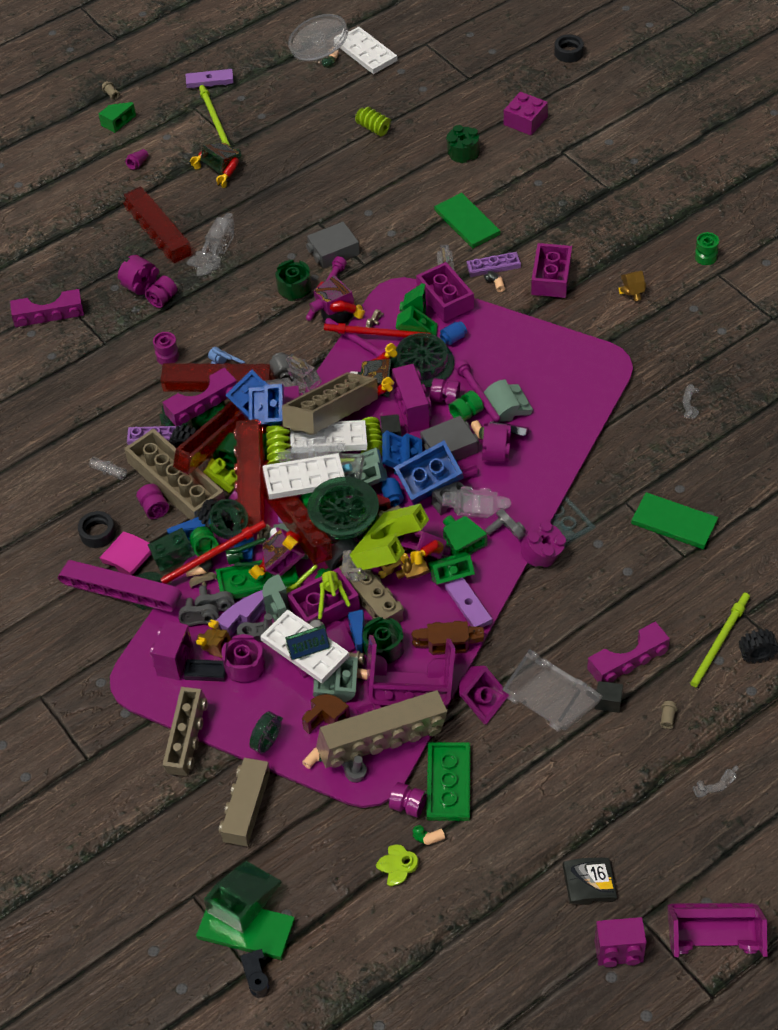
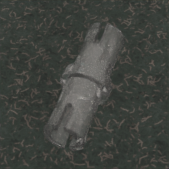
M95 456L90 459V468L120 480L126 477L127 469Z

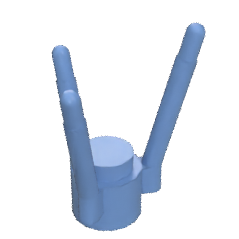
M213 347L208 353L209 359L212 360L211 365L217 371L221 370L218 364L225 363L226 359L245 364V361L222 351L218 347Z

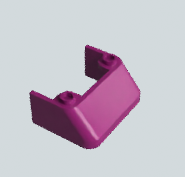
M369 635L367 693L369 700L373 704L392 705L438 690L445 706L450 702L455 658V646L451 639H446L445 658L431 660L428 664L427 673L387 671L385 658L376 655L377 644L374 636Z
M673 903L668 905L670 948L674 957H679V954L689 953L693 946L738 945L739 948L744 949L745 953L749 954L757 953L759 950L763 957H767V919L757 904Z

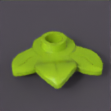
M398 844L389 846V855L381 857L376 864L378 870L388 873V886H396L403 883L408 873L414 872L419 863L415 853L406 851L404 846ZM410 859L409 863L404 864L406 860Z

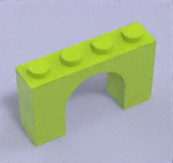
M421 504L384 512L350 553V557L358 571L397 563L405 552L397 537L420 531L429 521Z

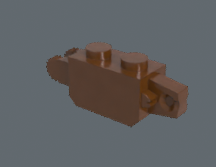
M468 621L435 622L427 624V628L416 629L411 634L413 646L416 648H429V652L432 655L445 654L446 639H451L455 646V654L466 653L469 650V644L484 642L483 627L468 626Z

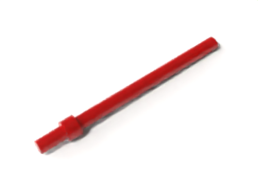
M338 323V325L324 324V331L338 332V334L356 333L430 340L431 333L347 326L345 323Z
M262 520L250 528L242 529V532L160 578L162 583L167 584L245 539L249 540L254 537L255 533L267 526Z

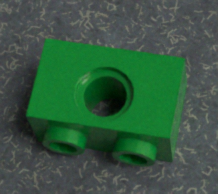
M466 552L428 562L432 581L436 584L475 574L471 556Z

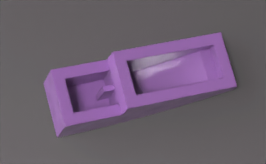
M262 590L243 598L227 609L216 620L219 622L220 630H227L232 638L241 623H254L265 611Z

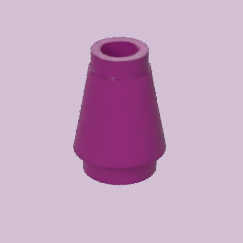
M145 149L129 154L125 160L126 165L132 170L138 169L148 158L149 154Z

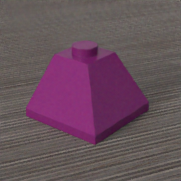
M485 665L470 667L459 681V695L483 724L489 722L509 696Z

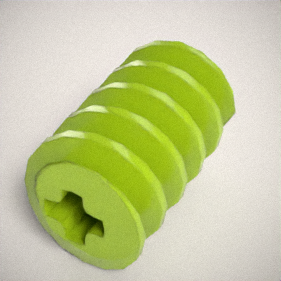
M371 107L360 108L355 117L357 124L380 137L388 132L391 125L390 118H386L385 115H381L380 112H376Z
M375 417L362 419L365 420L367 450H361V453L378 448L382 456V432L379 419Z
M277 425L268 426L266 428L268 432L266 434L268 439L267 459L269 461L267 465L291 461L290 458L286 457L291 455V452L285 450L291 447L290 444L285 443L290 441V437L285 436L290 433V430Z

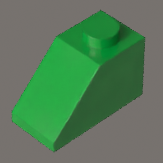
M132 102L111 104L98 113L101 126L114 133L136 116L134 103Z
M422 283L405 294L404 301L400 302V312L412 305L423 314L426 313L425 284Z
M411 305L397 315L396 329L431 333V338H435L437 323Z

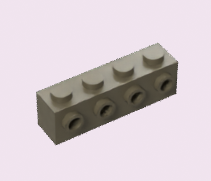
M352 560L339 567L358 593L359 603L372 619L383 617V619L388 620L392 618L398 623L403 621L404 608L402 604L393 598L389 588H385L382 585L379 576L374 575L371 569L358 571Z
M181 687L162 765L168 774L188 776L189 771L193 769V754L199 744L198 732L202 730V715L208 705V699L201 689Z
M244 758L242 765H238L236 772L237 781L231 787L232 797L225 806L226 816L219 825V833H221L223 842L248 847L270 775L269 762Z

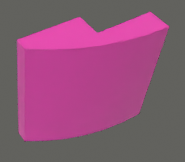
M122 532L100 556V560L104 564L115 566L121 573L133 575L155 550V547L133 534Z

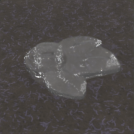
M197 251L196 256L188 259L187 265L197 267V276H202L217 269L220 266L221 258L219 255L211 254L208 251Z

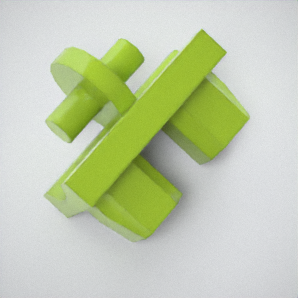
M212 458L203 473L215 484L230 493L236 485L240 473L235 469L229 472L224 468L226 466L225 461L221 458L216 460Z

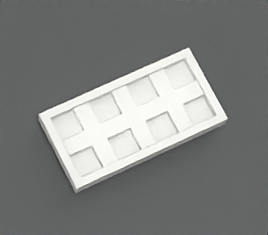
M360 27L335 39L336 46L372 74L398 61L396 54Z
M365 420L339 421L329 425L328 428L318 431L314 435L290 429L291 453L367 450Z
M339 453L262 466L269 500L346 487Z
M289 610L284 612L260 636L262 642L322 684L349 658L347 650L327 637L328 648L292 659L287 640L318 630ZM321 635L322 639L318 641L317 637L312 639L314 647L319 646V642L320 645L326 644L323 635ZM311 639L307 640L310 648H313ZM305 640V641H304L305 649L308 650V646H307V643H306V640ZM299 642L297 646L299 647L301 644V648H298V650L302 652L304 651V646L302 642ZM293 644L292 647L294 646L293 650H295L293 653L296 654L298 650L296 644Z

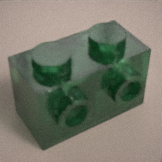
M183 528L148 544L160 571L166 570L196 555Z

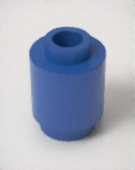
M461 321L454 322L441 329L440 339L444 344L451 345L467 334V328Z
M387 478V480L382 482L381 490L383 497L389 498L392 507L400 505L404 497L399 482L395 478Z

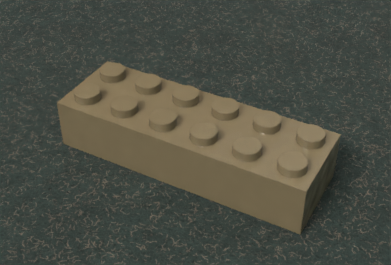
M346 372L282 405L283 427L290 428L292 431H303L309 435L317 434L318 431L328 428L329 425L339 422L340 419L350 416L351 413L359 411L362 407L370 405L373 401L377 400V378Z
M154 428L124 448L127 462L150 484L158 485L162 494L190 520L198 517L200 509L207 499L226 503L224 491Z
M438 690L322 726L319 730L316 748L325 768L331 766L333 768L339 767L344 762L354 761L356 756L376 755L384 749L390 747L394 749L405 742H416L421 737L437 735L442 730L447 709Z

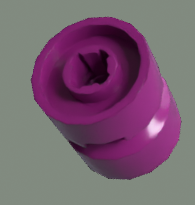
M161 276L154 285L145 291V296L151 305L161 308L168 302V299H171L178 292V288L172 279L167 276Z
M161 332L155 335L153 346L157 362L161 365H172L177 362L179 352L175 335L170 332Z
M433 379L430 401L438 403L445 401L446 404H450L459 398L460 382L449 380L446 383L445 379Z
M151 483L144 485L138 490L136 494L137 500L149 519L161 518L168 512L169 504L163 497L158 485Z
M397 782L390 796L389 808L399 812L406 810L408 815L418 818L425 806L427 792L418 788L411 790L409 785Z

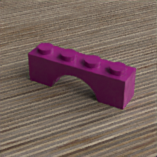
M79 289L64 291L56 301L46 305L34 304L28 298L10 301L11 315L15 327L84 316Z
M225 367L209 376V387L203 393L196 396H184L177 393L162 402L165 415L176 427L228 399L226 394L237 384V380Z
M655 621L639 630L638 646L634 650L619 654L603 649L588 657L587 669L597 682L612 683L617 677L629 674L639 665H645L652 658L665 654L669 649L670 638Z

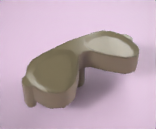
M376 309L371 319H367L366 327L371 328L373 324L379 325L380 322L377 320L384 313Z
M207 572L203 576L192 577L189 584L191 588L201 582L202 585L207 586L206 581L217 580L215 573Z

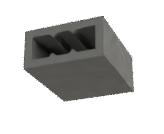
M344 221L307 236V250L313 254L316 263H319L323 269L332 266V262L337 256L347 260L360 254L359 242Z
M461 416L420 432L422 446L425 450L445 440L456 462L478 453L479 439L476 434L471 432L468 422H464Z

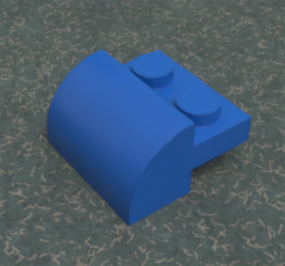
M251 370L226 394V397L249 419V388L264 387V385L268 384Z
M283 384L249 388L250 426L283 425Z
M387 430L382 434V464L394 468L422 453V439L408 433L401 437Z

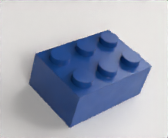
M445 440L394 467L413 505L432 496L434 490L464 479L463 473Z

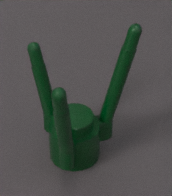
M263 537L240 547L227 549L226 557L229 565L234 564L235 568L242 566L254 567L255 565L259 566L262 564L258 562H241V560L245 559L243 550L265 542L267 539Z

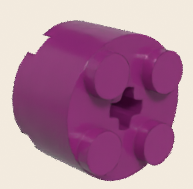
M131 255L128 257L130 259L127 262L124 261L120 266L118 279L123 287L137 295H142L154 285L159 269L139 255Z
M484 423L483 461L505 462L509 460L511 425Z
M549 521L536 523L529 529L521 541V554L526 562L532 566L549 567L563 551L566 538Z
M247 634L236 635L222 647L223 664L230 680L247 682L260 678V674L264 670L265 661L262 645L253 636Z

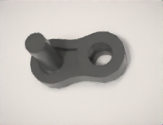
M502 508L496 513L498 519L485 529V532L490 536L499 527L504 525L519 541L525 537L524 532L526 531L519 521L516 523Z
M204 585L199 587L200 596L195 599V606L212 604L219 611H226L235 603L232 593L222 591L209 595L207 594V587Z
M187 598L186 605L179 611L180 623L188 626L208 624L211 622V619L217 620L219 616V610L215 605L193 606L194 600L192 598Z
M269 613L265 614L263 622L241 623L237 627V635L247 634L253 636L255 640L261 641L260 636L273 624L272 615Z
M356 756L354 761L350 760L342 764L345 776L351 782H360L366 775V765L362 762L361 756Z

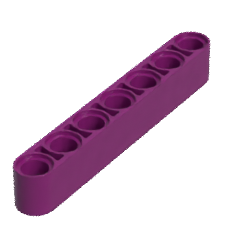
M68 560L58 575L59 581L67 586L168 612L173 611L182 595V592L172 585L73 560Z

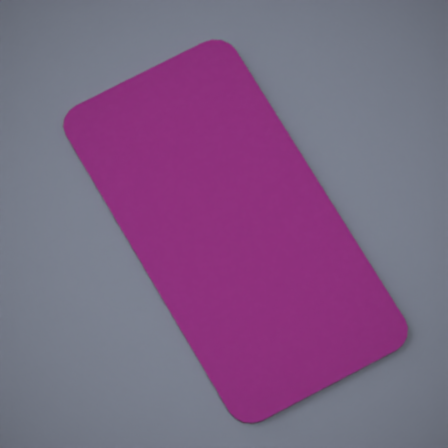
M406 277L394 278L379 284L362 304V310H365L363 318L359 319L354 316L348 326L366 327L367 319H371L374 311L378 309L384 315H381L377 320L380 322L379 325L373 324L371 328L398 330L396 329L397 315L401 313L400 302L404 301L406 293L417 287L416 279ZM474 298V309L446 322H443L426 302L425 315L437 323L436 337L430 338V340L356 334L379 349L386 348L388 344L393 343L397 347V356L391 357L389 362L390 378L393 380L392 368L414 364L416 371L419 370L421 384L424 383L426 397L430 398L434 378L445 379L446 383L449 380L460 382L459 398L468 391H473L465 377L459 375L454 368L458 361L466 360L471 367L470 373L483 392L494 382L505 379L508 385L519 384L533 409L531 415L514 416L512 421H501L502 423L529 428V433L525 436L510 433L508 461H483V439H479L478 453L457 461L460 469L475 464L478 469L477 475L458 481L470 492V498L465 503L448 508L447 513L442 515L431 504L432 496L417 503L422 505L429 518L427 524L420 531L442 539L443 528L445 527L443 520L450 515L455 520L466 516L485 531L488 526L498 519L496 513L502 508L516 523L519 521L526 529L525 535L536 523L542 521H549L551 523L627 387L633 371L630 356L621 347L611 342ZM454 322H463L467 328V334L451 345L444 344L440 339L441 329ZM342 334L302 393L305 394L346 372L355 371L361 375L363 372L362 363L375 359V354ZM393 389L390 391L389 396L379 395L378 399L370 405L364 406L359 411H355L346 417L347 421H359L367 417H375L380 421V416L399 414L401 437L408 433ZM431 401V408H429L432 415V420H429L430 428L453 419L449 411V404H446L445 401L441 403ZM485 407L481 412L467 420L473 434H475L471 427L473 421H479L483 428L484 423L493 421ZM423 430L410 432L408 434L421 439L420 432ZM348 451L311 452V458L339 453L340 459H344ZM266 460L262 461L261 464L258 466L261 470L263 469L262 466L264 465V462ZM383 464L387 471V478H395L400 484L404 500L398 506L400 508L412 506L413 503L399 477L394 474V468ZM243 478L225 503L226 506L229 505L230 509H233L236 513L230 529L226 530V532H218L217 529L215 531L212 530L218 545L234 537L235 532H242V529L250 528L262 520L270 528H273L274 524H280L278 522L280 509H294L293 504L301 497V494L269 500L267 495L265 496L257 492L254 481ZM382 482L362 489L383 496L381 490ZM343 487L345 496L349 495L350 493L347 492L346 487ZM349 511L342 519H337L336 525L331 527L314 524L312 526L313 532L310 541L308 559H300L295 564L298 579L314 565L318 567L300 586L315 580L319 569L329 568L324 558L328 549L333 544L343 539H353L358 544L378 519L374 518L355 524ZM504 525L499 527L490 536L487 534V546L470 555L475 574L463 577L492 618V623L483 627L484 642L528 565V562H526L521 554L522 539L519 541ZM259 532L254 534L255 540H257V535L259 534ZM401 535L400 539H398L400 542L402 541L403 535ZM262 544L255 545L252 562L263 560ZM407 549V550H405V552H404V553L407 554V556L409 557V559H410V554H411V552L413 551V550H411V549ZM194 550L183 565L198 557ZM226 550L211 558L214 565L208 572L216 574V569L235 566L234 564L229 565ZM423 556L428 569V562L438 559L431 556ZM401 565L395 567L392 574L383 579L380 578L382 585L385 588H389L393 598L399 601L404 608L403 621L399 623L403 629L404 653L396 661L387 664V671L427 673L429 662L435 658H445V654L432 655L429 652V648L414 647L412 644V632L416 629L427 628V624L435 622L447 623L467 621V619L445 589V584L451 581L436 584L432 581L431 573L413 579H407L406 576L398 579L395 572L402 569ZM381 566L371 568V572L374 575H378L379 571H383ZM186 573L172 580L170 585L182 592L173 611L168 612L153 608L115 663L111 672L110 690L119 705L129 712L171 729L181 687L201 689L208 699L207 709L203 711L202 715L203 727L198 732L199 741L242 760L250 758L269 762L270 772L340 802L360 808L380 806L388 802L396 783L406 784L432 736L421 737L416 742L402 743L401 746L394 749L391 747L384 749L376 755L368 754L363 756L362 762L366 765L367 770L364 779L360 782L349 781L345 776L342 765L335 768L332 766L325 768L320 755L319 761L315 762L310 769L306 768L302 761L316 748L320 727L328 725L323 721L310 734L303 730V715L306 711L311 710L310 700L314 698V678L310 675L303 678L291 661L262 641L258 642L262 645L265 666L260 674V678L255 681H232L227 674L225 682L184 680V672L180 680L157 676L156 669L153 667V658L150 655L152 644H155L157 641L158 629L163 626L165 620L180 623V609L186 605L187 598H192L194 600L193 606H195V599L200 596L199 587L202 586L201 582L191 588L189 581L195 576L187 577ZM218 579L206 581L207 594L211 595L220 592ZM245 597L234 599V602L237 603ZM360 604L359 610H363L364 612V619L366 625L370 620H372V617ZM219 611V616H218V618H219L225 611ZM266 611L254 623L263 622ZM347 615L337 621L344 622L346 629L353 641ZM208 624L188 626L193 644L189 659L223 661L222 658L213 656L196 644L198 634H205L207 629L212 628ZM484 642L469 644V650L466 653L455 654L451 699L445 706L446 709L459 689L460 679L471 667ZM365 655L364 665H363V666L360 665V667H357V669H358V668H361V669H366V670H367V656H366V655ZM357 678L355 696L345 702L349 706V718L358 715L355 708L372 703L367 693V680Z

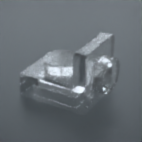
M343 551L342 574L352 582L367 579V574L362 568H356L350 557L352 551Z

